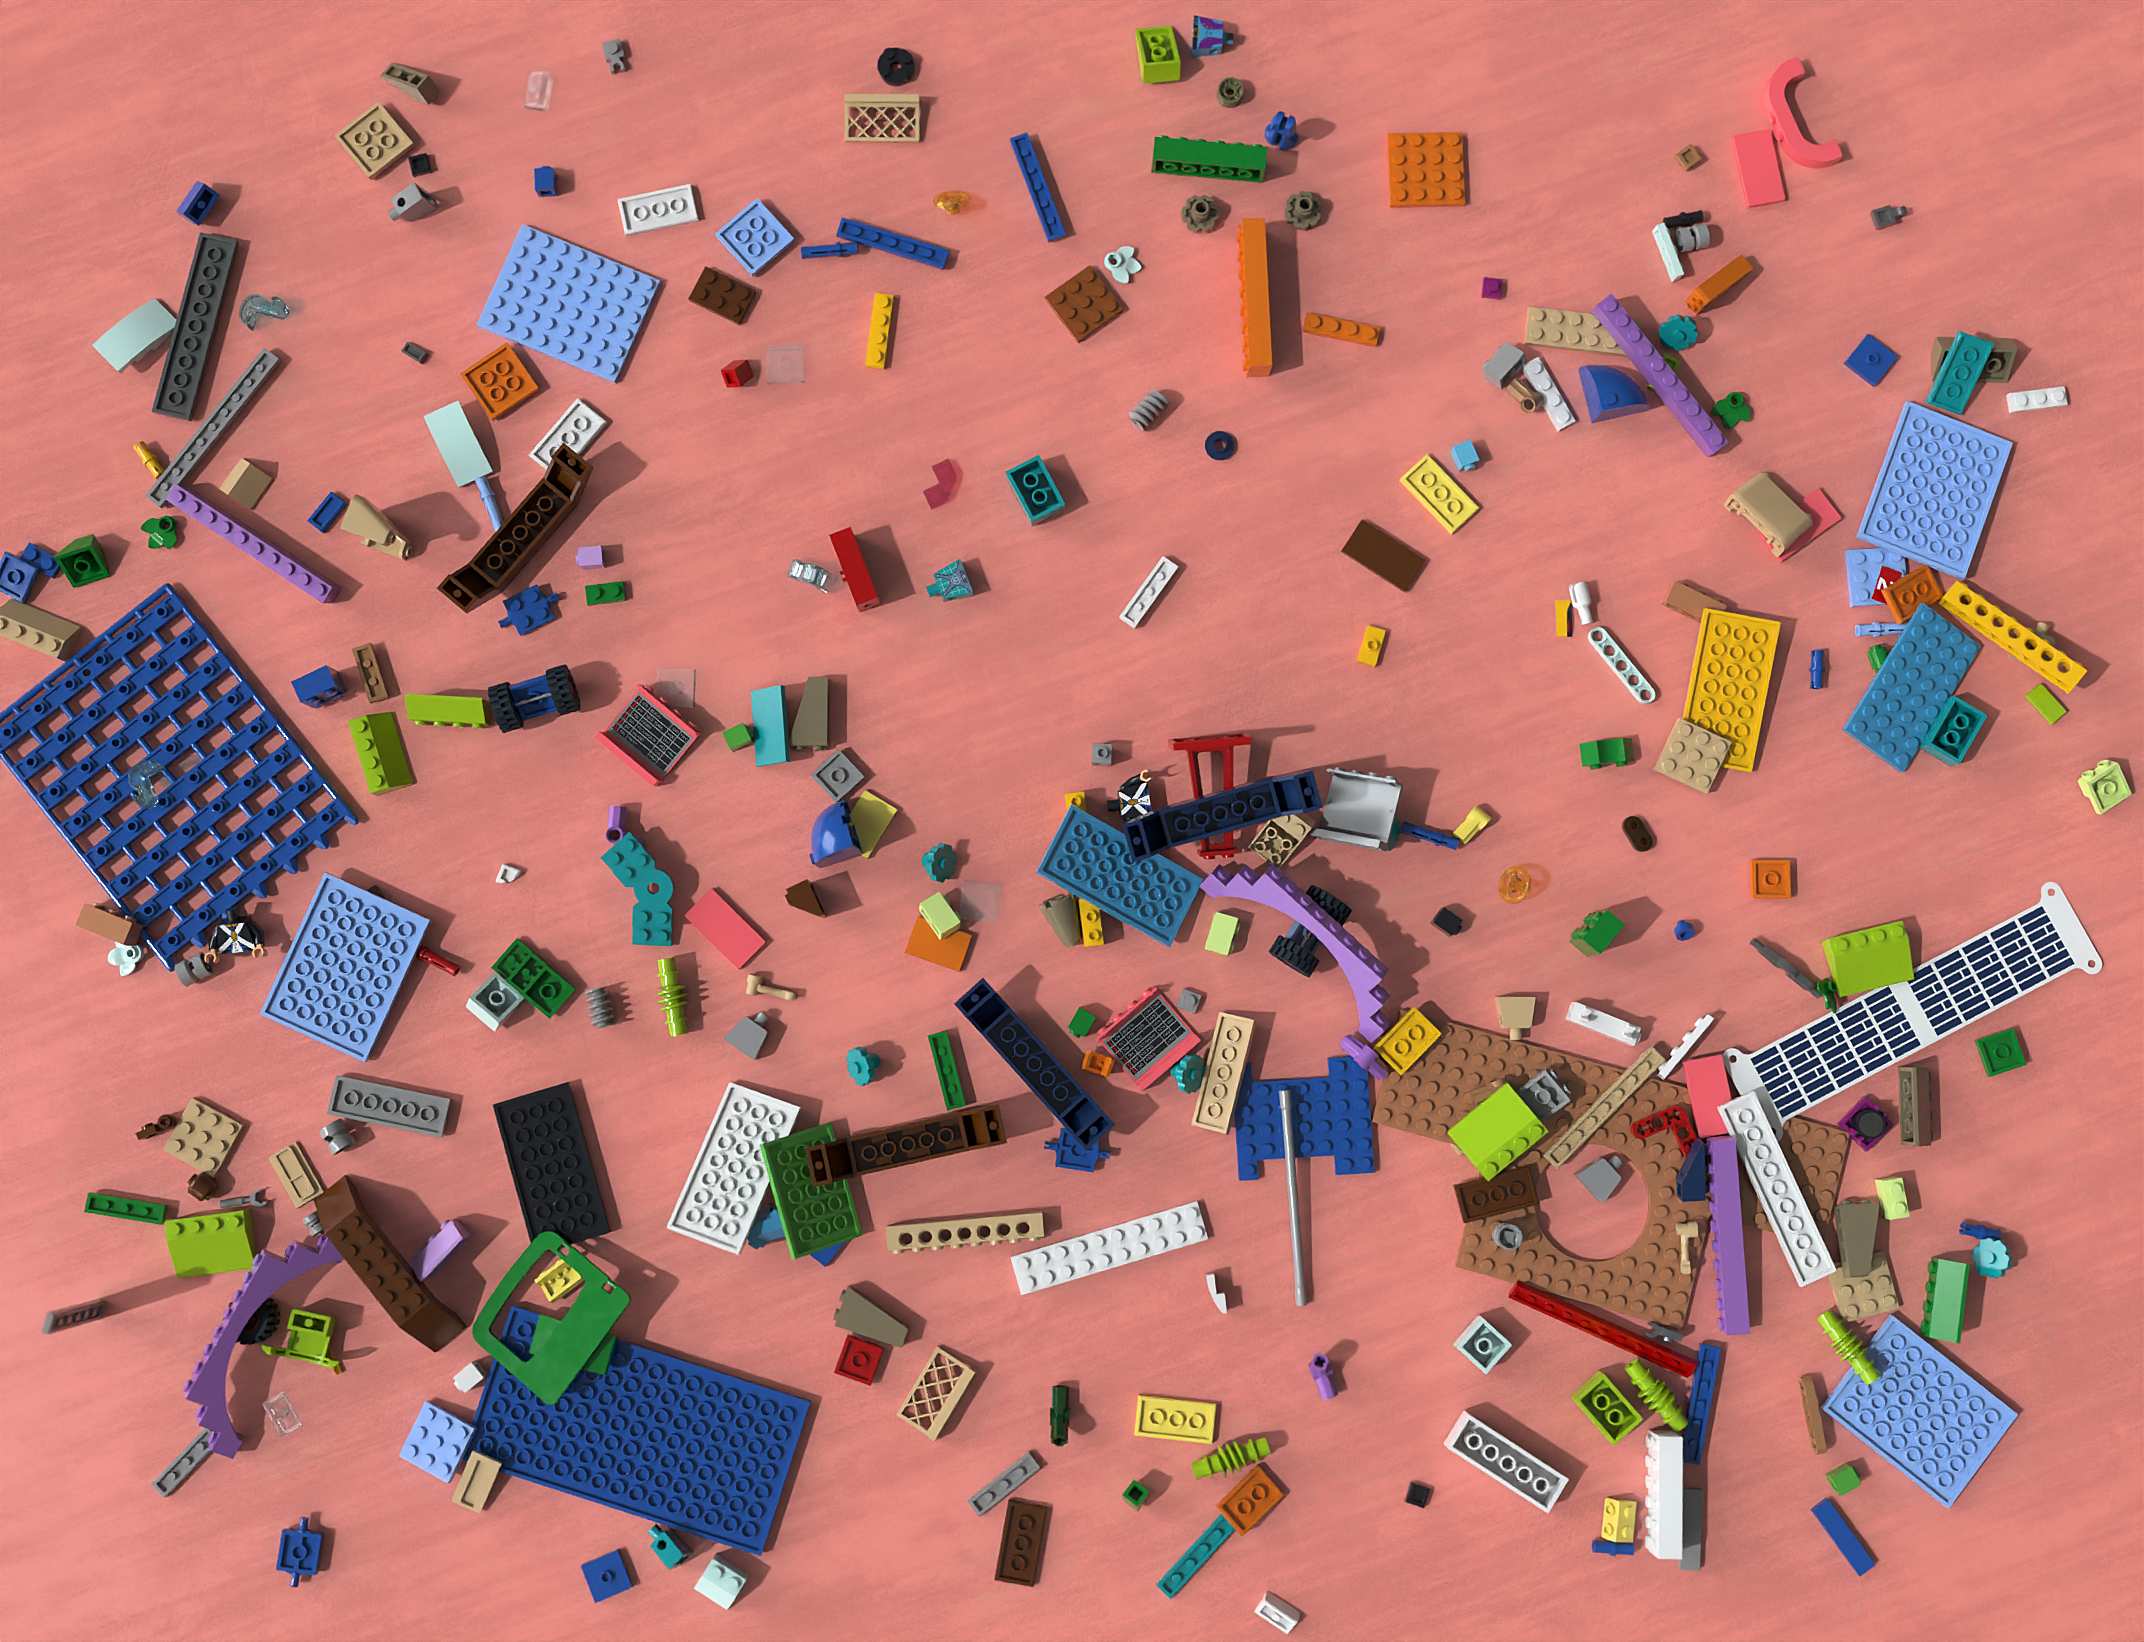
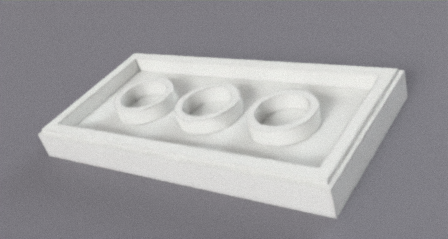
M691 184L618 199L626 237L699 222Z
M577 398L531 451L529 456L546 470L552 459L551 456L563 443L580 456L607 425V422Z

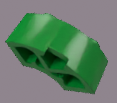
M1632 738L1592 741L1579 744L1582 767L1590 766V770L1601 769L1602 765L1616 764V767L1628 766V762L1635 761Z

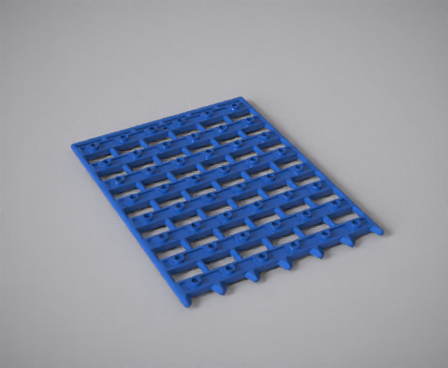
M169 583L161 586L0 713V723L11 714H16L13 719L0 728V759L124 915L136 918V923L143 925L140 936L170 972L175 970L173 955L189 942L200 948L206 946L207 940L203 931L219 918H227L226 909L236 906L251 893L259 898H266L268 890L265 882L282 868L291 874L298 873L299 866L296 857L312 844L323 850L328 849L329 841L326 833L343 819L351 825L359 823L358 817ZM164 594H169L167 598L161 601L149 612H147L146 614L143 613V611L146 608H148L151 604L157 601ZM183 612L193 625L168 643L159 633V630ZM136 616L138 617L139 620L133 623L130 627H128L125 631L119 634L116 638L112 636L123 626L129 623L132 619H134ZM153 636L162 649L137 667L128 655ZM104 641L108 642L107 645L83 662L82 659ZM204 642H207L216 654L195 671L191 672L182 660ZM122 660L132 673L109 691H106L98 681V678ZM76 664L77 668L55 686L51 684ZM176 665L186 678L161 697L151 684ZM86 670H90L91 674L88 677L85 676ZM230 670L239 684L215 702L205 689ZM92 684L101 697L76 716L67 703ZM43 689L47 690L46 693L24 710L20 708ZM143 690H146L155 702L130 721L121 708ZM197 695H200L209 707L184 726L175 713ZM251 700H254L263 712L238 731L229 718ZM61 708L70 721L48 739H45L36 727ZM115 713L124 727L100 745L90 732ZM169 718L178 732L153 750L144 737ZM223 724L232 737L211 754L207 755L198 742ZM277 729L286 742L264 760H261L252 747ZM28 733H31L39 743V746L15 764L6 751ZM85 738L93 748V751L69 769L60 756L81 739ZM139 743L148 756L123 774L114 761L135 744ZM192 748L202 761L177 780L168 766ZM246 753L256 766L231 785L222 774V771ZM300 758L310 771L285 790L276 779V776ZM54 762L63 775L38 794L29 780ZM108 767L117 780L92 799L83 786ZM162 772L171 785L146 804L137 791ZM216 777L225 791L200 809L191 796ZM270 782L279 796L258 813L254 814L245 801ZM324 788L333 801L309 820L299 806L320 789ZM77 791L86 805L61 823L52 810ZM131 796L140 810L119 827L115 828L106 815ZM185 801L194 815L170 834L160 820ZM237 807H240L249 820L224 839L215 825ZM294 812L303 825L278 844L269 830L290 813ZM100 821L110 834L85 853L76 842V839ZM155 826L164 839L139 858L130 847V844ZM209 831L218 845L193 863L184 850ZM263 836L272 850L250 868H247L238 855ZM121 851H124L133 864L108 882L99 869ZM178 855L187 869L163 888L153 874ZM232 860L242 874L217 893L208 882V879ZM147 880L157 893L132 912L122 899ZM201 885L211 899L186 917L176 904ZM171 910L180 923L155 942L146 928L167 911Z

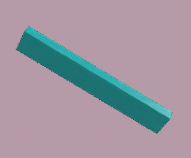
M1222 1514L1209 1525L1156 1583V1586L1170 1600L1235 1530Z

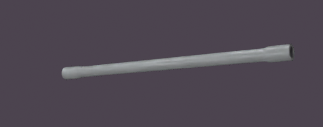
M1287 1089L1279 1090L1282 1110L1293 1249L1296 1306L1308 1305L1302 1252L1291 1112L1292 1100L1291 1090Z

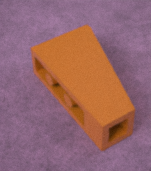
M1741 254L1694 289L1685 300L1688 309L1695 312L1696 315L1746 277L1753 270V267Z

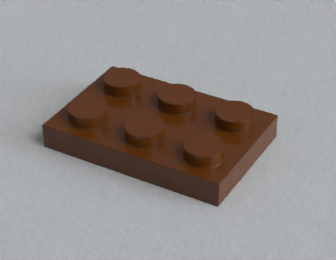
M705 266L688 299L690 302L740 326L756 295V291Z

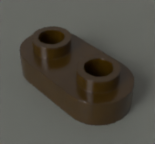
M1636 816L1625 818L1622 822V830L1632 847L1638 852L1648 851L1652 847L1653 841L1640 818ZM1631 822L1636 824L1635 829L1631 828ZM1641 839H1645V845H1642L1640 843Z

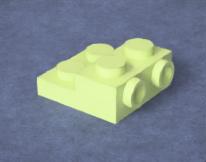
M2110 760L2098 762L2097 768L2083 772L2081 774L2082 778L2077 780L2084 796L2090 798L2095 812L2100 815L2132 795L2119 764Z

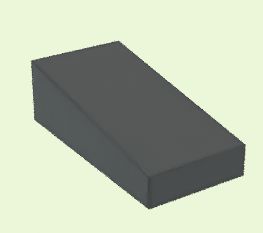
M408 341L401 350L402 353L422 365L429 356L425 351Z

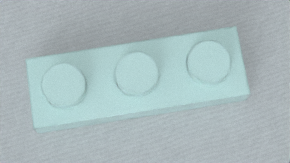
M1665 223L1658 224L1652 232L1672 282H1675L1684 275V266L1677 257V248L1672 244L1669 228H1666Z

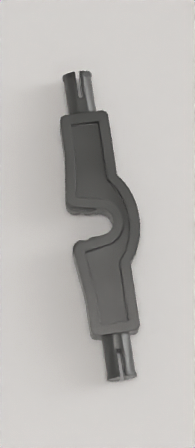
M1756 938L1750 941V944L1758 950V953L1775 967L1783 969L1786 972L1785 975L1802 989L1810 992L1817 999L1822 995L1810 980L1767 945H1763Z

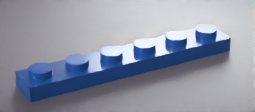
M1028 133L1010 138V144L1048 243L1066 237Z
M843 217L836 233L838 238L857 242L867 247L942 270L945 268L949 255V250Z
M1703 1343L1699 1344L1696 1360L1698 1361L1697 1368L1694 1371L1686 1414L1689 1423L1684 1427L1682 1436L1683 1462L1700 1465L1721 1352L1720 1347Z

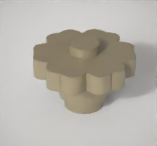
M1300 191L1298 196L1292 194L1286 201L1284 216L1287 223L1293 224L1295 229L1306 230L1308 226L1315 227L1320 221L1322 205L1319 198H1313L1311 192Z
M1194 195L1186 200V206L1181 210V220L1187 223L1186 228L1193 233H1198L1200 230L1203 233H1207L1214 228L1215 222L1219 219V207L1215 206L1214 200L1207 195H1203L1201 198Z

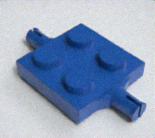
M536 584L502 601L507 609L508 617L498 621L501 628L512 623L519 635L522 636L555 619L550 604L560 600L557 592L546 597Z
M1061 1128L1057 1143L1045 1141V1145L1051 1146H1044V1149L1055 1150L1056 1152L1055 1167L1094 1173L1095 1162L1098 1157L1110 1159L1111 1151L1099 1150L1098 1141L1085 1151L1066 1128Z
M300 1517L299 1529L284 1528L282 1530L276 1570L292 1574L290 1587H299L300 1575L318 1574L324 1533L312 1532L307 1529L309 1517Z

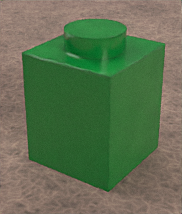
M1079 1007L1068 1026L1071 1029L1069 1033L1077 1038H1080V1036L1085 1037L1096 1017Z
M1135 1479L1122 1494V1500L1137 1512L1150 1497V1491Z

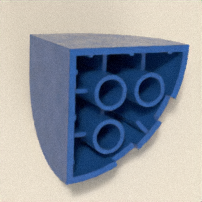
M1586 365L1578 369L1591 423L1641 413L1649 409L1648 401L1642 389L1624 372L1604 365Z
M846 799L824 809L813 825L810 859L812 864H815L818 868L863 854L854 824L853 826L849 824L851 823V812Z

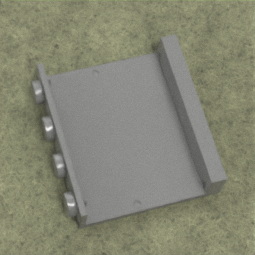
M1335 767V769L1327 768V772L1333 775L1320 827L1319 829L1312 828L1310 835L1321 840L1387 852L1403 784L1398 782L1396 777L1392 776L1380 778V775L1375 773L1363 775V772L1358 770L1346 772V769Z

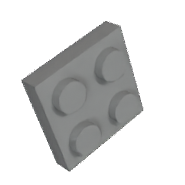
M839 749L811 774L835 802H839L865 778Z

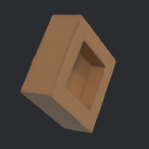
M1692 144L1674 156L1684 171H1687L1702 159Z

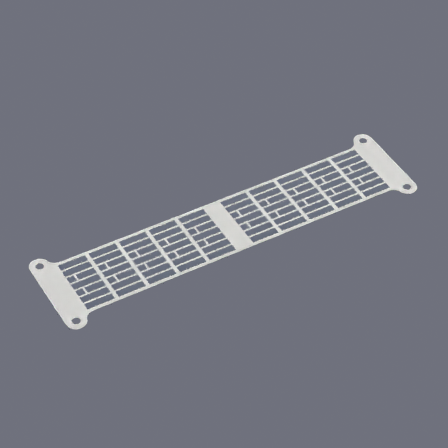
M2054 882L2045 883L2041 888L2042 896L2038 904L1914 968L1913 980L1874 989L1838 1008L1835 1014L1830 1012L1752 1054L1746 1055L1734 1048L1726 1050L1723 1054V1062L1740 1095L1742 1096L1750 1091L1755 1092L1770 1127L1776 1130L1775 1138L1778 1142L1783 1136L1784 1122L2072 969L2080 968L2088 974L2098 973L2102 968V961L2060 886ZM2049 889L2055 890L2054 896L2048 895ZM2088 961H2095V966L2093 968L2089 967ZM1731 1055L1736 1056L1737 1061L1735 1063L1729 1061Z

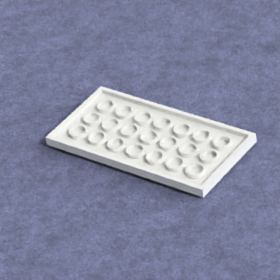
M729 1082L666 1228L740 1256L770 1186L759 1144L791 1135L802 1109Z

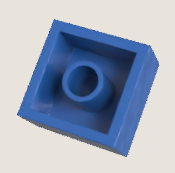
M327 665L291 681L300 703L315 709L324 706L325 702L331 699L337 700L343 697V694L348 692L339 672Z

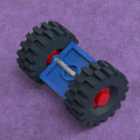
M566 664L547 669L546 675L513 685L507 681L488 687L491 709L494 713V718H496V723L503 733L523 728L524 720L558 711L562 716L581 710L579 694L576 690L573 676H571V672Z

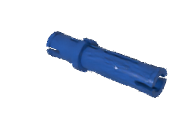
M836 242V244L801 247L802 259L825 256L842 257V255L859 254L857 242L843 244Z
M1406 821L1403 822L1400 833L1435 843V846L1441 845L1453 850L1457 849L1459 838L1445 835L1442 831H1432Z

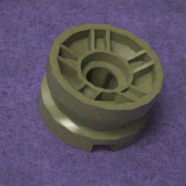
M1233 77L1223 79L1218 86V102L1226 108L1238 106L1241 103L1244 92L1242 83ZM1227 91H1228V92H1231V93L1234 92V93H1233V95H1228V94H1227Z

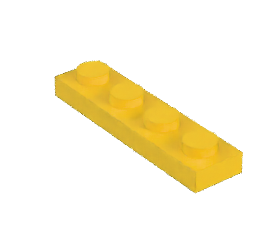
M875 293L865 362L866 368L882 370L885 368L894 295Z

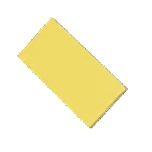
M1428 454L1399 480L1450 534L1454 533L1479 509L1472 499Z
M1138 1395L1134 1435L1213 1444L1217 1404Z

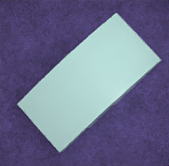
M153 298L119 321L92 346L118 372L122 373L134 360L139 362L151 349L155 351L173 334L176 319L157 299Z
M459 400L423 416L458 487L493 472Z

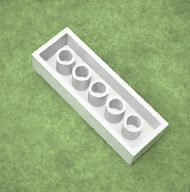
M1466 1411L1462 1412L1443 1443L1449 1450L1546 1513L1550 1512L1569 1480L1563 1474Z
M1648 1430V1435H1646L1648 1455H1646L1645 1459L1646 1467L1648 1468V1475L1645 1478L1646 1487L1648 1488V1496L1646 1495L1645 1504L1648 1508V1516L1645 1517L1648 1536L1645 1537V1546L1658 1559H1682L1683 1437L1672 1430Z

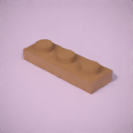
M372 643L353 648L352 651L369 703L372 704L389 698Z

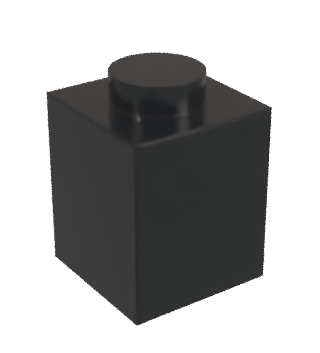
M1442 907L1430 924L1450 937L1453 934L1457 935L1462 928L1460 924L1463 920L1447 908Z

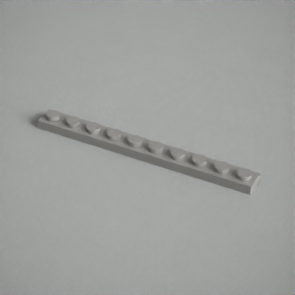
M265 348L262 349L145 496L160 508H164L168 503L166 498L174 484L184 483L281 362L279 358Z

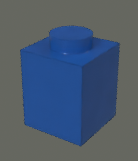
M550 166L534 168V183L537 195L539 197L558 196L557 174L555 170Z

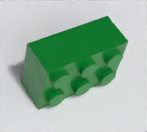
M1607 909L1599 910L1598 912L1594 911L1583 919L1584 924L1582 927H1577L1570 935L1572 939L1569 942L1586 957L1600 955L1625 924Z

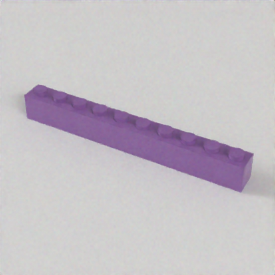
M1611 293L1591 310L1646 381L1651 384L1654 391L1703 453L1709 457L1726 445L1729 441Z
M174 484L166 498L168 502L320 602L332 604L342 587L189 486Z
M1732 1136L1707 1137V1143L1705 1144L1707 1146L1709 1162L1706 1164L1708 1174L1710 1175L1708 1192L1711 1194L1709 1210L1713 1215L1710 1227L1712 1233H1714L1712 1249L1716 1255V1260H1713L1714 1270L1717 1271L1715 1288L1719 1295V1298L1716 1299L1717 1309L1720 1310L1718 1327L1725 1335L1750 1334L1736 1139Z

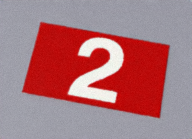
M1882 566L1871 599L1887 604L1881 590L1899 580L1902 572Z

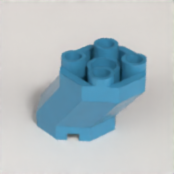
M769 1203L765 1210L758 1212L747 1238L749 1241L747 1244L756 1250L760 1247L764 1248L771 1240L785 1236L778 1209H773L774 1204Z

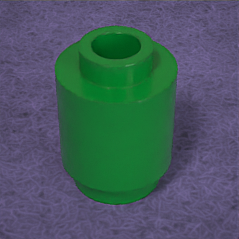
M1881 644L1870 647V651L1867 652L1873 670L1875 669L1876 673L1888 656L1886 646L1881 647Z

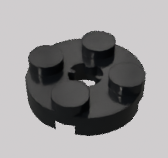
M895 47L886 48L878 59L877 69L880 77L886 84L901 86L906 81L912 79L915 65L909 52ZM895 63H898L899 66L901 65V68H897V70L894 71L893 67L891 66Z

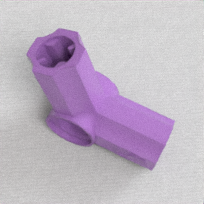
M610 806L608 830L606 831V838L610 843L616 844L628 833L625 831L627 807ZM618 830L621 836L618 840L614 841L611 834L613 831ZM635 836L638 839V841L644 846L646 841Z
M1351 1034L1341 1040L1340 1047L1377 1080L1385 1079L1389 1075L1390 1068L1378 1058L1379 1055L1369 1046L1363 1045Z
M1321 1353L1315 1354L1313 1360L1308 1365L1313 1379L1316 1380L1322 1400L1334 1398L1339 1394L1332 1377L1333 1372L1328 1357Z

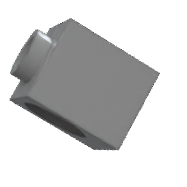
M1092 743L1091 765L1111 766L1112 744Z

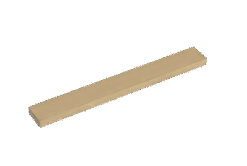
M1649 1046L1542 1155L1558 1169L1666 1059L1653 1046Z

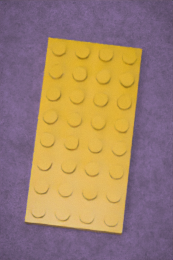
M1704 608L1682 719L1732 742L1720 767L1752 773L1781 622Z

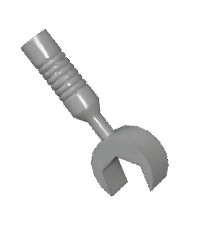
M258 1189L252 1192L250 1198L239 1197L221 1200L220 1207L227 1208L244 1205L246 1202H251L255 1207H262L267 1205L270 1200L263 1203L259 1201L258 1193L264 1189Z

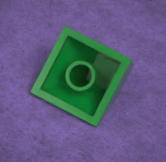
M94 534L75 539L54 556L73 588L110 576L104 551Z

